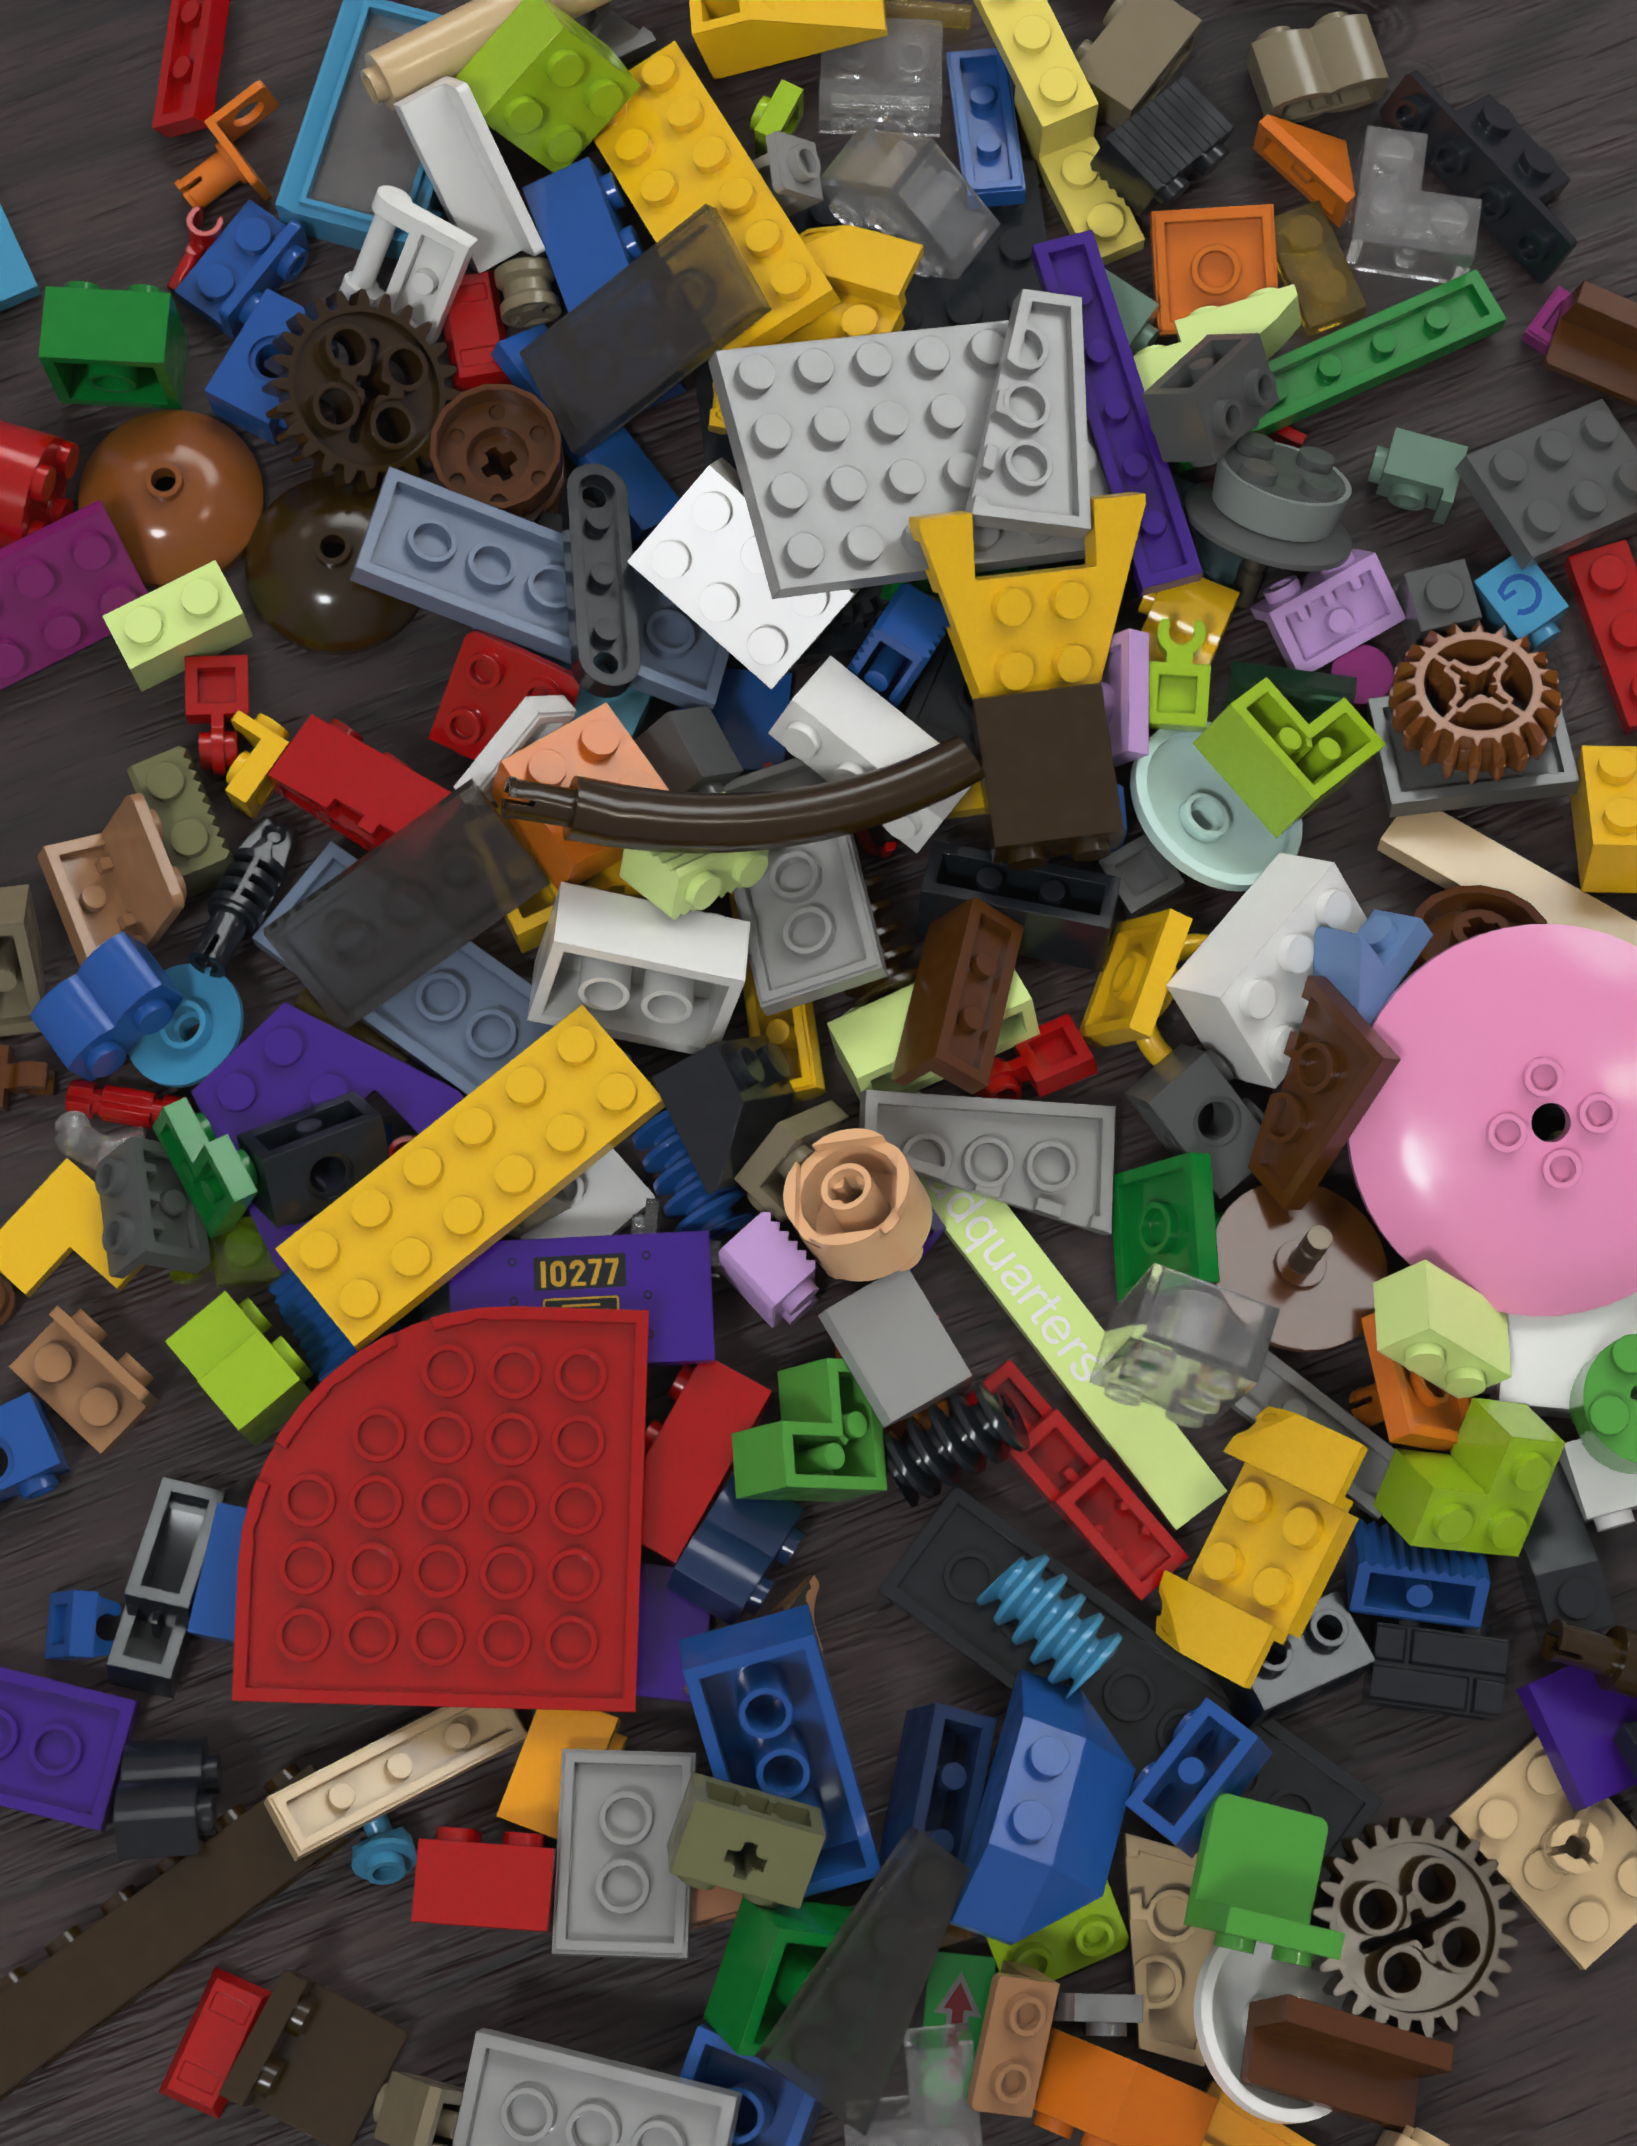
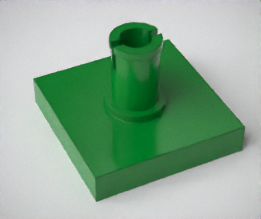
M1188 1152L1113 1175L1112 1231L1117 1302L1138 1304L1220 1283L1216 1226L1225 1212L1215 1213L1210 1154Z

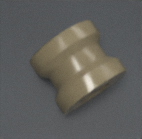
M542 257L516 258L501 264L494 271L496 287L504 294V300L499 306L501 319L504 324L517 328L534 327L542 323H549L558 318L562 313L559 296L553 293L551 284L556 278L549 259Z

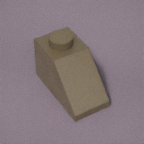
M25 884L0 887V1037L41 1032L30 1017L35 1006L46 995L41 937L30 886Z
M392 2071L389 2082H386L381 2087L374 2104L373 2117L374 2121L377 2122L373 2138L390 2146H452L464 2088L417 2074Z

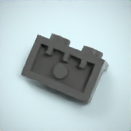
M130 1136L97 1164L95 1186L100 1195L104 1227L102 1243L107 1252L109 1275L111 1277L124 1279L142 1264L197 1274L211 1263L207 1230L159 1141Z

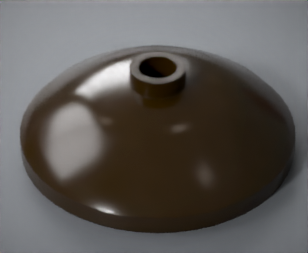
M333 475L322 476L316 480L310 479L281 494L259 518L246 551L245 570L248 588L253 602L265 622L278 635L293 645L307 651L326 655H349L376 648L398 635L420 610L421 607L350 581L380 491L377 482L373 490L365 494H359L354 479L350 485L340 490L334 489ZM331 543H340L345 546L344 552L336 558L326 557L323 555V551Z

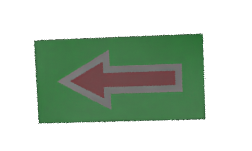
M930 1951L917 2087L968 2092L991 1982L996 1969L994 1957Z

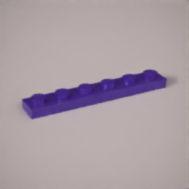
M1093 230L1034 244L1031 250V258L1042 291L1082 297L1087 425L1109 494L1138 492L1146 495V505L1130 564L1139 596L1200 581L1203 574L1168 462H1163L1155 435L1150 427L1148 412L1142 396L1145 391Z

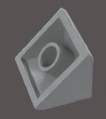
M910 1270L896 1271L886 1277L877 1279L818 1315L884 1428L926 1410L934 1404L937 1405L946 1401L955 1393L961 1394L972 1387V1374Z

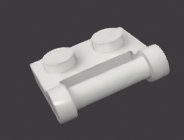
M382 185L378 187L371 205L375 214L353 271L345 274L339 291L341 290L349 301L352 294L360 289H366L370 306L374 300L386 293L390 295L391 313L393 314L409 304L413 307L409 324L416 328L429 321L432 327L425 340L429 345H433L440 336L478 239L412 203L411 197L402 189L390 185ZM398 227L409 234L385 292L379 288L376 278L394 231Z

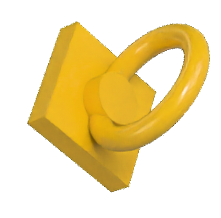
M1167 909L1117 923L1107 950L1103 972L1099 973L1079 1029L1087 1044L1096 1048L1136 1041L1143 1055L1153 1066L1157 1065L1173 1051L1160 1034L1156 1022L1173 999L1166 985L1179 971L1176 965L1179 962L1188 960L1209 936L1208 934L1199 933L1188 934L1192 918L1173 909Z

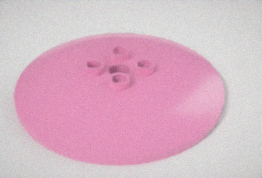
M1525 924L1504 927L1478 934L1449 947L1414 971L1392 993L1371 1024V1027L1401 1060L1347 1140L1349 1161L1355 1183L1368 1213L1387 1242L1410 1266L1426 1259L1481 1293L1493 1308L1499 1312L1525 1316H1560L1603 1307L1637 1292V947L1606 933L1583 927L1559 924ZM1547 1103H1555L1562 1109L1565 1115V1127L1557 1138L1542 1141L1532 1130V1116L1540 1106Z

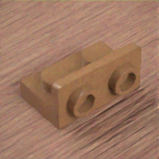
M57 1305L49 1313L54 1319L53 1322L20 1354L9 1368L102 1456L106 1457L159 1402L146 1388L155 1378L127 1352L118 1361L100 1345L108 1334L81 1308L70 1317Z
M1003 1960L1001 1972L994 1974L992 1978L966 2100L967 2105L975 2111L1032 2118L1060 1984L1026 1963Z

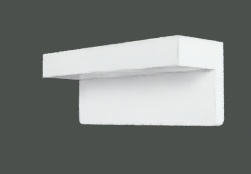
M446 75L393 104L450 224L478 239L469 261L473 271L480 274L520 251H524L532 256L545 251L544 244L466 82Z

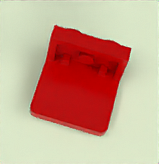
M473 629L463 639L428 738L454 750L462 756L475 760L526 696L564 695L575 708L582 687L575 680L571 670L496 635Z

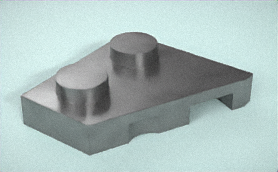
M1058 1993L1052 2021L1082 2022V2035L1127 2036V2023H1143V1995Z

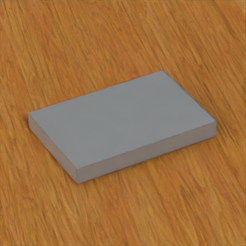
M562 1749L552 1935L553 1955L689 1960L692 1886L681 1881L677 1875L669 1873L667 1842L692 1772L697 1773L696 1753Z

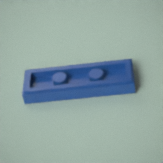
M988 48L946 52V68L964 209L1026 204V187L1011 78L998 49Z

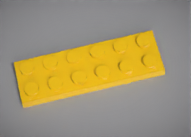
M673 41L630 69L629 72L641 87L598 133L593 141L720 348L728 350L775 345L839 304L841 301L676 41Z
M582 1004L276 1247L275 1250L359 1352L665 1107L664 1102L658 1091Z

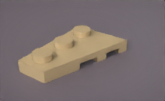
M1124 1833L1134 1995H1143V2023H1136L1137 2048L1204 2067L1205 2061L1199 2048L1194 2024V1994L1201 1967L1214 1946L1216 1932L1183 1925L1198 1853L1193 1858H1190L1177 1847Z

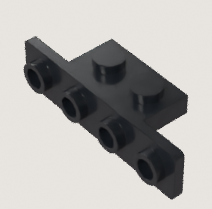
M1418 71L1406 74L1380 109V116L1537 283H1543L1550 279L1576 247L1577 240L1544 204L1558 197L1571 179L1558 167L1553 156L1546 149L1540 147L1515 121L1510 110L1499 104L1490 94L1455 111Z

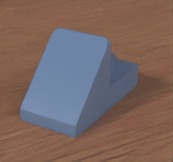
M1376 909L1373 910L1366 922L1360 927L1358 933L1318 926L1314 934L1313 976L1326 977L1367 1023L1371 1025L1380 1009L1395 991L1433 934L1422 918Z

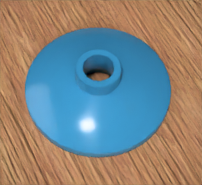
M181 964L164 970L184 998L173 1012L170 1022L163 1029L137 1039L132 1049L128 1052L132 1063L138 1071L157 1084L174 1088L199 1084L239 1044L244 1024V1011L240 995L227 977H211L210 971L212 968L207 966L204 974L195 969L191 964ZM200 1024L197 1033L188 1040L190 1029L194 1025Z

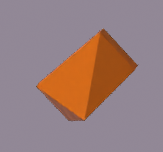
M1269 114L1264 116L1258 123L1253 149L1340 228L1348 221L1355 199V189L1346 141Z

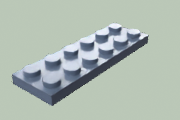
M389 466L383 479L350 581L571 665L563 534ZM634 568L640 669L630 688L685 709L709 705L712 711L717 700L730 652ZM595 665L600 671L610 674L604 666Z
M330 841L252 937L257 947L445 1084L458 1090L464 1097L554 1027L553 1025L527 1020L532 986L530 983L332 841ZM624 1052L627 1055V1057L632 1061V1057L628 1055L626 1052Z

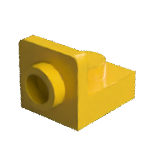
M238 710L231 719L235 731H238V737L253 746L254 749L251 753L243 751L233 762L226 776V782L229 785L225 791L232 806L254 820L275 791L267 774L290 744L287 741L290 734L280 724L262 713H259L255 719H252Z

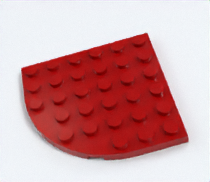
M503 1306L480 1307L445 1313L380 1338L351 1356L324 1378L298 1406L280 1431L250 1495L241 1532L238 1559L232 1701L636 1712L649 1310Z

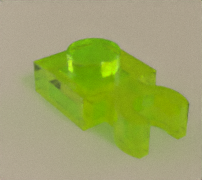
M252 1217L240 1218L234 1229L212 1238V1240H208L211 1263L199 1273L194 1274L177 1270L169 1271L170 1279L178 1285L194 1284L201 1280L207 1272L215 1271L216 1285L219 1289L270 1283L283 1274L275 1266Z

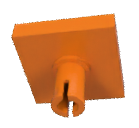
M1375 1312L1361 1318L1375 1383L1354 1389L1350 1393L1349 1404H1357L1364 1400L1367 1403L1351 1410L1354 1418L1367 1428H1373L1385 1421L1389 1442L1450 1453L1453 1445L1458 1443L1457 1435L1473 1397L1458 1399L1378 1352Z

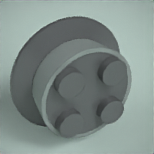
M1250 431L1238 439L1227 450V455L1217 462L1214 480L1198 483L1186 492L1182 507L1190 524L1213 543L1243 557L1242 566L1239 568L1233 590L1240 592L1236 604L1237 607L1249 609L1253 606L1264 575L1263 571H1265L1267 565L1287 570L1314 572L1337 568L1348 560L1352 550V540L1347 530L1337 520L1351 496L1352 488L1347 478L1334 467L1335 458L1329 452L1312 446H1304L1299 449L1274 442L1263 434Z

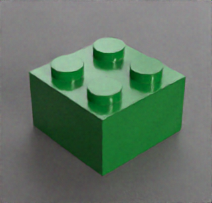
M71 281L66 283L64 287L45 286L38 357L60 403L183 410L189 340L171 293L163 292L155 286L145 284L131 285L127 287V290L101 289L98 285L85 281Z
M743 1896L703 2018L737 2055L853 2067L894 1942L858 1908L802 1901L800 1909L782 1904L775 1908H768L754 1904Z

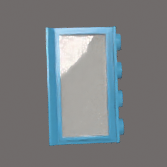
M343 0L275 203L281 222L287 225L293 219L304 227L306 236L361 250L375 214L371 205L378 187L382 185H390L402 189L411 197L412 203L445 220V212L440 211L442 205L397 111L389 109L384 102L376 105L369 97L360 77V70L366 68L364 59L366 53L442 16L441 14L388 0ZM396 227L385 257L399 260L409 233Z

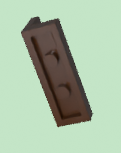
M1584 280L1563 301L1542 360L1543 366L1637 407V303Z
M975 896L930 923L892 1072V1081L905 1086L931 1071L970 1094H974L988 1086L1024 930L1022 924Z
M1285 1994L1249 2003L1240 2078L1242 2083L1403 2131L1406 2125L1414 2127L1419 2078L1452 2072L1454 2045L1291 1994Z

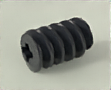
M978 1381L973 1384L976 1404L971 1406L959 1393L951 1395L953 1416L948 1417L934 1404L928 1407L931 1422L930 1428L925 1429L914 1416L905 1419L908 1439L903 1441L892 1428L883 1431L886 1446L885 1459L898 1490L912 1508L918 1505L919 1493L931 1499L941 1493L942 1482L950 1487L962 1483L965 1475L964 1470L974 1476L984 1472L987 1466V1458L996 1464L1007 1460L1010 1453L1009 1445L1019 1452L1030 1448V1440L1023 1419L1012 1400L1004 1391L993 1394L982 1381Z

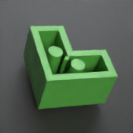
M825 1358L777 1371L781 1421L731 1433L736 1499L840 1502L887 1491L882 1424L844 1359Z

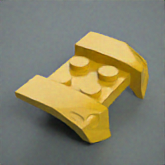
M852 225L810 228L799 234L841 302L776 344L902 331L905 325L902 311L907 303L905 291L924 254L922 244ZM713 382L714 399L713 407L710 409L708 431L724 435L727 434Z
M1271 1406L1266 1407L1255 1416L1256 1422L1248 1430L1237 1433L1223 1452L1244 1462V1465L1188 1579L1186 1580L1164 1570L1159 1585L1162 1610L1161 1615L1156 1616V1634L1168 1645L1193 1661L1248 1689H1251L1274 1641L1284 1645L1288 1634L1299 1639L1301 1638L1359 1518L1348 1513L1354 1501L1345 1496L1368 1451V1448L1363 1444L1297 1413Z

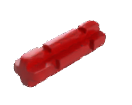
M75 1079L70 1082L67 1089L65 1109L72 1116L93 1119L94 1115L98 1114L102 1121L152 1129L164 1106L185 1097L165 1094L164 1098L160 1099L159 1096H156V1092L108 1084L104 1086V1089H100L97 1086V1082Z

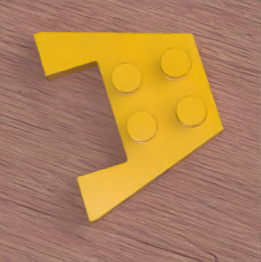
M1126 492L1090 496L1091 530L1084 537V564L975 577L972 513L955 511L908 517L913 539L920 542L929 567L925 572L932 591L939 594L950 626L946 627L972 700L1101 683L1146 505L1145 494Z

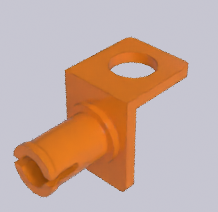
M261 80L254 82L204 121L219 141L215 144L218 151L184 177L174 182L192 208L202 206L204 209L240 180L244 185L249 182L265 202L272 197V194L233 143L274 112L280 105ZM258 102L250 113L234 120L242 109Z

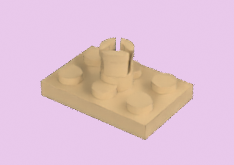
M1538 1735L1529 1741L1446 1817L1452 1825L1458 1827V1832L1464 1838L1477 1839L1481 1843L1478 1854L1482 1859L1497 1860L1499 1865L1495 1870V1874L1503 1883L1510 1884L1511 1892L1580 1970H1586L1637 1923V1829L1609 1798L1573 1813Z

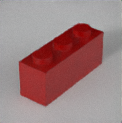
M715 1360V1363L697 1364L696 1367L690 1364L684 1365L668 1393V1397L676 1401L666 1421L662 1424L654 1419L645 1432L641 1549L675 1567L692 1537L707 1517L734 1470L731 1433L758 1427L773 1400L771 1390Z

